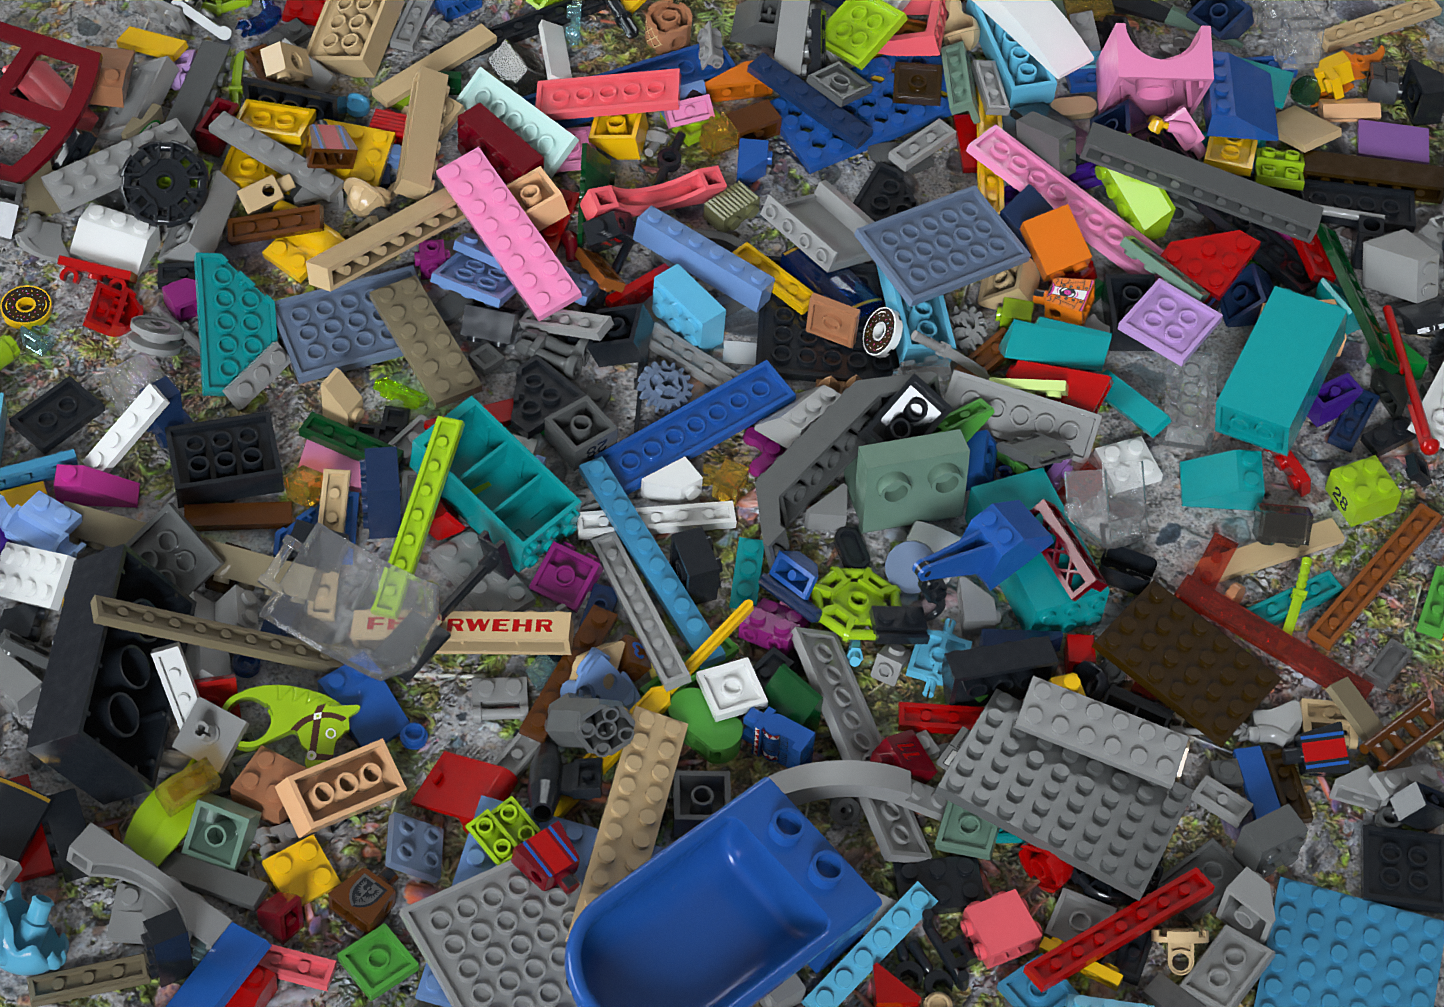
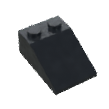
M914 373L872 417L857 436L867 445L932 434L953 408Z

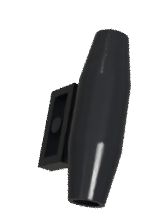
M549 741L540 744L530 765L527 789L532 818L538 822L551 820L561 795L573 797V800L601 798L604 769L603 757L574 759V762L563 765L560 749L557 744Z

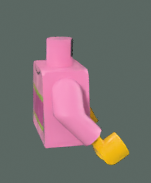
M1183 105L1163 118L1156 115L1149 117L1147 122L1151 121L1148 126L1150 131L1160 134L1162 128H1164L1166 132L1174 135L1184 151L1190 150L1196 160L1205 156L1206 148L1201 142L1205 137Z

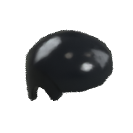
M1091 661L1079 663L1072 673L1078 675L1086 697L1100 701L1109 689V679L1106 670Z

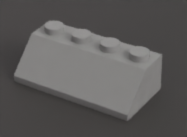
M219 170L211 173L207 189L210 191L204 207L200 212L194 213L190 217L191 220L187 223L169 229L157 260L162 263H194L196 252L215 253L218 243L223 238V229L228 223V219H230V211L237 202L236 191L240 187ZM181 202L179 206L184 210L190 203Z

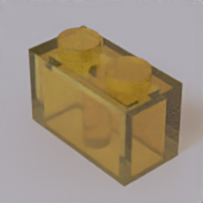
M204 757L158 785L155 790V796L171 818L195 803L197 799L219 788L222 779L208 758Z

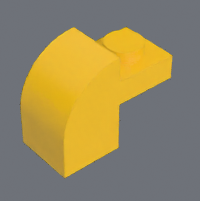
M1343 51L1323 58L1313 69L1319 94L1326 91L1327 94L1331 93L1335 100L1345 97L1342 85L1355 80L1351 62Z

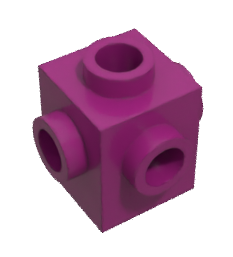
M444 239L423 241L419 243V251H414L415 267L420 266L421 280L431 279L432 272L450 258L449 249L444 248Z

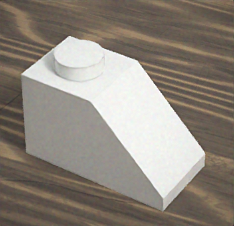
M683 457L642 478L641 496L646 499L680 505L688 500H694L702 493L703 477L689 460Z

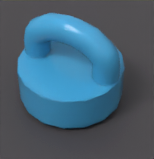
M350 93L347 96V112L349 115L364 117L370 112L371 107L368 97L358 93Z

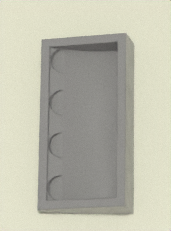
M168 56L132 66L124 108H111L98 134L101 139L121 142V133L132 116L142 119L152 103L162 105L179 71V68Z

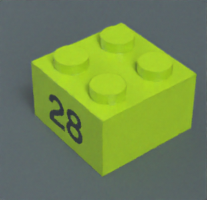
M1376 455L1332 469L1325 486V490L1350 527L1395 512L1402 492Z

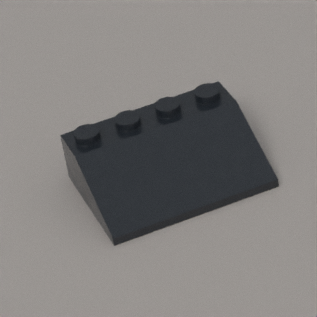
M270 411L164 427L178 509L184 508V504H210L284 492L283 472Z

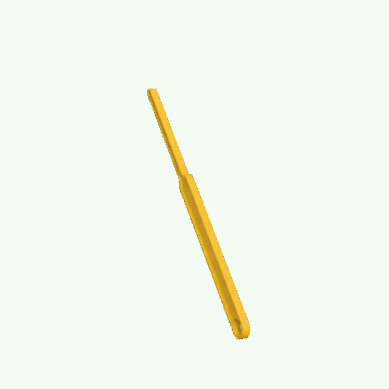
M745 600L684 663L690 676L754 610L752 600ZM663 685L651 687L629 710L630 713L633 714L635 706L662 715L671 705V695L679 687L667 692ZM622 749L613 755L603 757V775L619 760ZM587 753L582 759L598 758V756L593 753ZM561 795L553 816L563 818L580 799L573 800V797Z

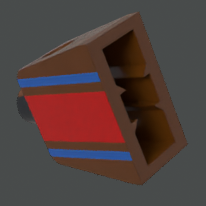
M318 120L309 126L305 141L307 167L322 169L354 168L358 148L343 126L328 125L325 120Z

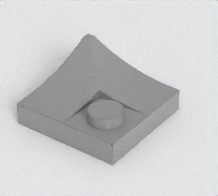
M118 883L106 941L143 944L140 936L145 933L143 921L169 910L160 900L143 888Z

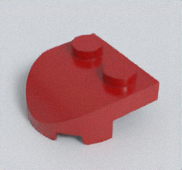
M97 282L82 326L111 337L125 335L132 330L130 328L131 318L143 315V304H139L135 298L136 293L126 286L120 291Z

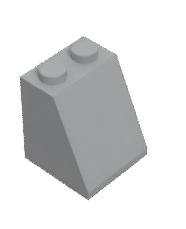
M1403 229L1363 242V286L1414 303L1438 296L1439 253L1415 235Z

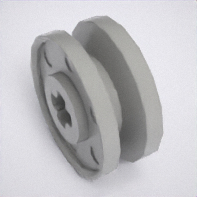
M142 315L131 318L130 328L134 332L128 334L127 344L131 348L155 356L169 357L180 354L181 343L178 340L184 336V328L180 324L156 316Z

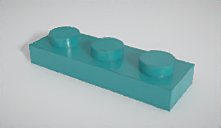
M739 537L729 608L737 609L747 599L752 600L753 605L757 606L758 581L761 577L764 555L763 540Z

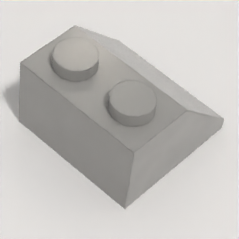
M1246 866L1226 888L1216 917L1257 942L1266 945L1276 921L1270 884L1265 881L1261 874L1252 871Z

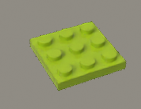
M845 0L826 21V50L863 70L903 26L908 17L904 12L883 0Z

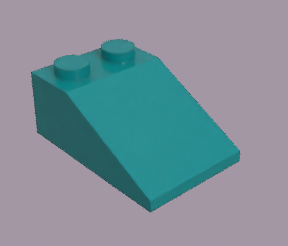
M1231 450L1179 463L1182 506L1259 511L1265 494L1261 451Z

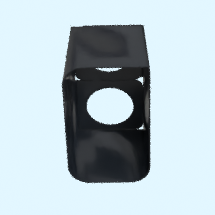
M1359 215L1351 242L1350 263L1353 268L1363 270L1362 240L1365 237L1378 238L1384 236V219Z
M1110 542L1108 550L1106 545L1100 559L1099 571L1108 585L1139 595L1150 584L1152 579L1150 577H1153L1157 561L1153 557ZM1108 567H1114V568L1118 569L1119 571H1116V570L1111 569V568H1108ZM1133 576H1139V577L1143 578L1144 580L1138 579V578L1133 577Z

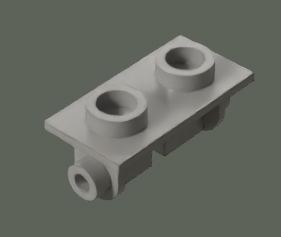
M709 20L705 27L700 29L697 36L700 48L701 70H704L707 65L718 69L724 63L723 50H721L722 34L717 28H712L711 21Z

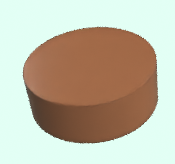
M1237 582L1231 584L1224 595L1223 605L1234 610L1245 594V586Z

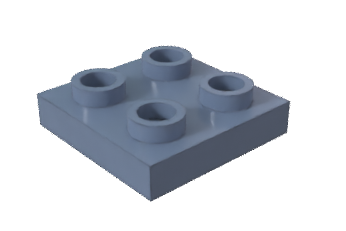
M397 812L392 813L388 820L385 867L436 883L441 879L444 829Z

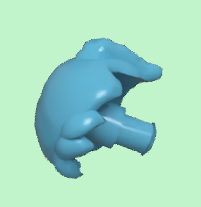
M14 881L7 890L5 901H0V968L9 973L22 976L37 975L49 970H57L67 961V953L70 946L65 933H62L59 938L54 927L48 921L52 906L55 903L48 896L34 895L29 905L22 899L20 884Z

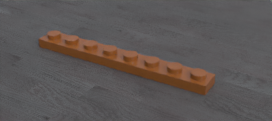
M1420 503L1313 625L1307 637L1330 651L1438 526L1443 516Z

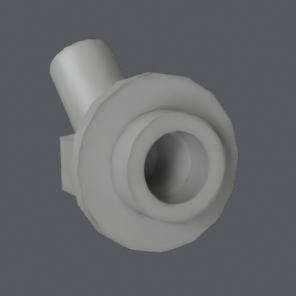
M653 127L652 130H647L646 140L651 143L645 149L646 156L652 157L660 145H667L670 136L666 134L667 130L660 127Z

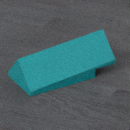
M1040 316L1035 324L1014 319L1001 340L998 350L1004 358L1102 372L1112 333Z

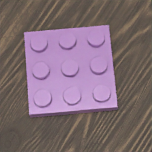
M1159 278L1119 322L1118 330L1182 367L1220 324L1223 315Z

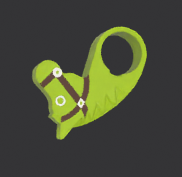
M262 685L249 688L230 697L222 707V709L228 712L243 702H255L264 708L268 707L269 710L267 711L270 715L271 723L266 734L255 741H240L236 749L245 752L256 751L261 745L266 747L293 734L298 737L301 748L307 753L305 757L306 768H311L333 759L337 742L342 739L345 733H349V719L360 711L359 705H341L324 694L288 685Z

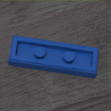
M1253 746L1234 749L1232 755L1234 759L1237 758L1246 798L1254 804L1251 811L1253 819L1256 820L1280 808L1281 806L1261 747Z

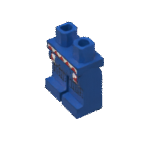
M751 707L744 716L743 724L747 725V727L744 729L742 739L752 744V754L758 757L762 754L766 760L778 762L787 768L812 763L815 732L783 715L776 714V710L768 707L764 713Z

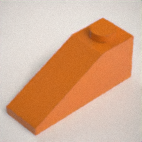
M745 61L705 82L706 93L709 94L711 102L772 96L773 90L747 72L748 65L753 61Z

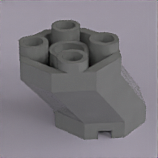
M566 693L549 704L548 718L545 720L544 726L546 732L557 746L586 749L588 753L596 754L598 757H606L615 754L630 744L634 738L635 719L622 701L598 699L583 694L584 697L576 696L575 693Z

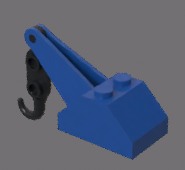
M1020 500L991 504L971 519L959 541L918 560L913 565L912 571L918 577V586L928 603L936 604L935 608L925 615L926 622L937 618L946 607L947 586L943 578L976 574L991 591L1054 543L1051 534Z

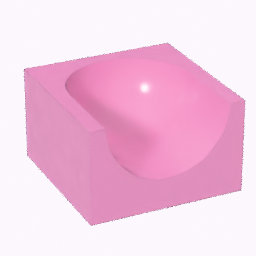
M1116 23L1095 63L1098 115L1130 99L1145 113L1146 117L1151 115L1165 117L1181 105L1185 107L1192 117L1214 80L1211 26H1201L1187 50L1174 57L1160 60L1144 54L1133 44L1127 33L1126 23Z

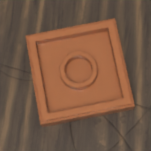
M813 292L809 301L806 331L853 348L856 343L860 310Z

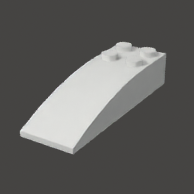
M972 0L1058 80L1094 61V56L1082 38L1051 0Z

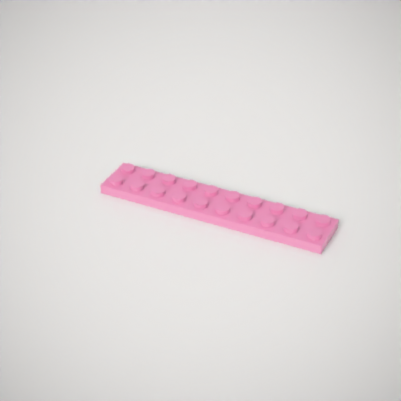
M995 124L968 145L966 152L1019 192L1030 184L1054 209L1068 204L1084 240L1128 274H1152L1143 267L1144 263L1140 260L1128 257L1124 253L1125 249L1119 244L1124 237L1133 235L1158 255H1161L1164 251L1162 248ZM1157 273L1154 274V276H1155V282H1156L1159 278L1162 279V280L1164 279V278H1162L1160 275H1158Z

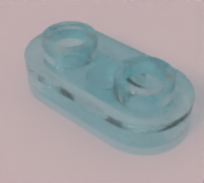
M572 0V4H567V18L571 19V24L566 26L565 40H569V45H579L582 0Z

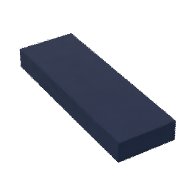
M1363 389V393L1343 411L1327 443L1351 453L1379 402L1380 396Z

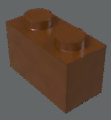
M766 99L727 113L725 132L739 150L740 138L766 140L780 135L782 117L770 101Z

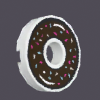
M882 307L870 316L863 332V346L868 354L883 358L889 355L888 352L891 349L894 350L897 347L903 330L902 320H899V312L888 307Z

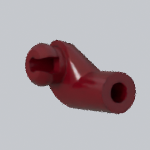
M566 230L561 235V242L566 252V262L578 261L575 257L578 249L577 234L571 230Z

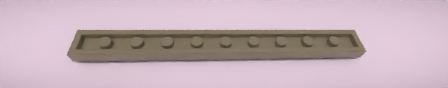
M95 595L90 602L94 623L328 674L350 662L348 650L99 595Z

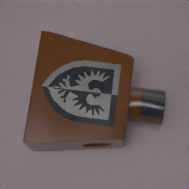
M388 867L378 876L369 869L362 868L328 893L329 908L363 934L367 935L382 925L395 906L396 892L392 885L398 880V876Z

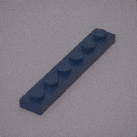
M764 52L748 65V73L855 149L860 148L872 137L873 129L835 104Z

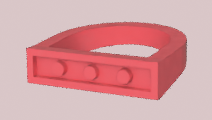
M911 0L902 12L906 15H929L926 31L893 35L878 53L890 56L940 55L948 15L945 6L946 0Z

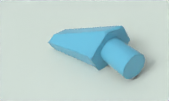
M851 640L846 657L849 664L853 667L859 666L864 659L861 640Z

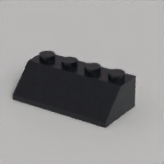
M244 77L243 79L245 100L251 99L316 109L314 123L324 119L344 122L347 115L346 96L256 77Z
M1049 636L1031 637L1014 642L1006 641L1002 644L978 646L973 649L954 650L945 653L941 668L945 704L972 707L985 706L996 688L1018 700L1024 699L1033 676L1049 682L1056 675L1059 660ZM988 695L980 703L975 699L980 696Z

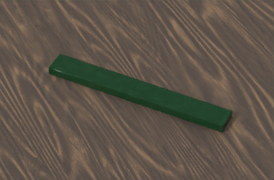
M1320 223L1316 233L1377 365L1394 375L1399 371L1398 363L1336 232L1325 224Z

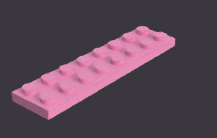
M479 147L436 170L442 184L538 322L582 297L577 285Z

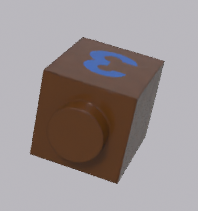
M625 635L618 640L625 642V646L617 670L620 674L625 672L632 682H636L652 669L651 661L640 640Z

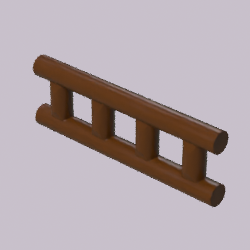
M1421 698L1359 746L1363 754L1372 751L1382 764L1378 766L1379 772L1393 770L1444 730V717L1437 720L1427 709L1431 705L1429 698ZM1417 715L1429 727L1424 732H1421L1412 721ZM1402 727L1413 738L1408 744L1396 733ZM1386 739L1398 751L1392 756L1380 745Z

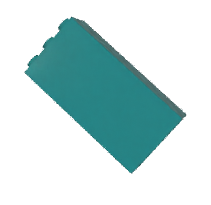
M1275 286L1216 402L1215 431L1288 456L1345 339L1347 309L1341 308L1336 304L1319 301L1311 296L1295 293L1287 288Z
M472 395L444 416L462 420L465 426L441 498L479 535L483 530L489 532L493 544H496L500 539L505 541L513 568L518 573L526 567L528 569L533 567L539 560V557L544 552H548L553 541L558 543L564 536L568 538L577 530L582 501ZM434 425L412 442L410 467L417 474ZM488 481L492 485L476 495L470 491Z
M1043 467L971 487L964 518L967 525H969L971 519L993 503L1020 500L1030 511L1040 501L1045 499L1058 507L1095 564ZM1039 513L1035 518L1043 524L1044 518ZM1051 534L1054 543L1048 548L1055 549L1057 538L1054 534ZM1042 553L1038 554L999 584L1022 630L1063 631V633L1071 632L1075 628L1085 625L1092 626L1093 623L1101 621L1110 591L1108 586L1101 592L1091 588L1077 601L1071 600ZM1060 554L1058 563L1060 569H1068L1070 558L1066 554ZM1073 574L1071 586L1076 590L1085 581L1081 575Z

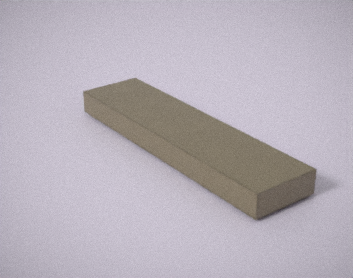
M1348 676L1331 684L1326 689L1328 695L1363 742L1384 727ZM1388 739L1380 744L1390 756L1398 752ZM1370 751L1371 754L1374 756V758H1375V759L1377 760V762L1379 763V765H1381V764H1382L1381 761L1374 755V753H1373L1372 751ZM1407 758L1394 769L1411 767L1412 763Z
M141 953L26 977L31 1007H39L149 984L151 982L146 967L147 960L145 955Z

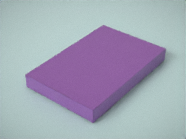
M1358 119L1357 156L1429 165V128Z

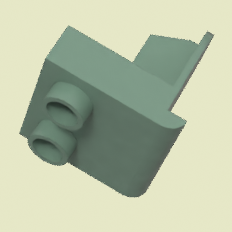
M960 429L858 446V456L844 470V484L847 485L848 495L859 519L858 531L860 534L913 525L916 520L926 523L963 515L970 449Z

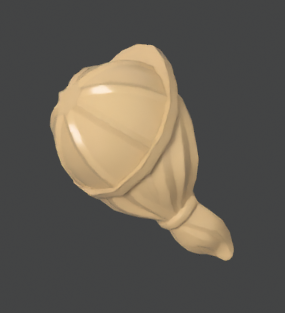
M946 0L945 6L949 17L946 21L943 41L946 46L963 41L966 50L970 51L979 41L980 26L973 16L963 13L960 0Z
M351 177L346 179L343 188L347 194V204L352 213L356 214L359 218H367L375 208L380 206L386 208L391 203V200L399 195L394 193L396 181L388 189L382 187H372L367 182L358 178Z

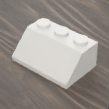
M91 202L79 218L69 253L70 256L84 261L132 271L139 277L161 244L159 225L158 228L149 226L148 223L137 220L132 215Z

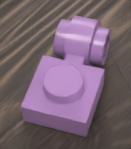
M186 50L174 62L179 71L170 89L174 91L181 89L196 56L195 50Z

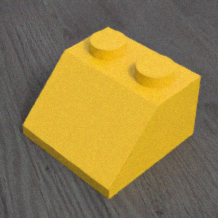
M646 112L594 117L588 137L589 142L617 160H640L649 128Z

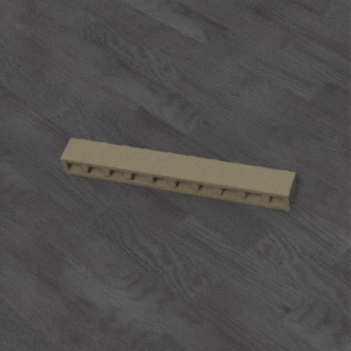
M64 501L65 506L82 515V523L69 535L70 542L79 544L80 539L89 541V547L104 551L105 546L116 547L126 544L146 524V522ZM203 538L225 563L213 574L214 581L229 584L230 579L239 582L238 586L243 589L254 591L255 586L264 588L263 594L279 598L280 593L290 595L289 601L305 605L306 600L315 602L323 570Z

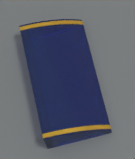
M797 246L782 252L781 267L814 293L859 309V319L883 305V300L848 267L827 273Z

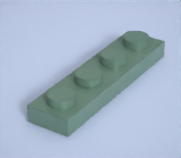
M1133 235L1124 237L1119 244L1125 249L1124 253L1134 260L1138 259L1144 263L1143 267L1152 274L1157 273L1164 278L1165 282L1196 300L1205 302L1210 295L1208 291Z

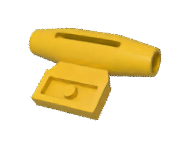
M280 200L275 204L272 212L299 207ZM324 223V231L277 238L262 254L266 260L301 284L308 277L306 261L345 241V239L336 230Z

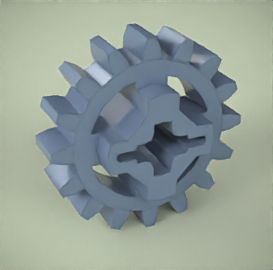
M662 360L659 366L654 361L650 367L646 366L638 378L637 390L642 391L639 398L648 400L647 407L654 405L655 412H658L660 408L664 410L665 414H668L670 409L674 412L686 405L693 395L691 393L693 384L688 383L691 378L690 375L684 376L682 374L684 371L683 367L679 370L675 369L676 365L674 362L671 366H667L666 361Z

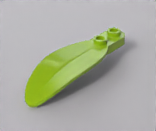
M192 758L182 771L162 782L144 800L129 824L123 843L129 845L137 855L145 860L152 861L159 867L187 835L197 799L207 795V788L212 784L219 772ZM195 772L201 773L200 775H193Z

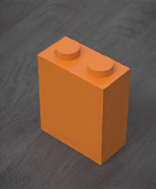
M1068 204L1022 222L1020 227L1021 234L1043 282L1050 279L1053 282L1055 278H1064L1066 276L1065 273L1073 270L1074 273H1078L1088 267L1087 264L1090 263L1092 255Z

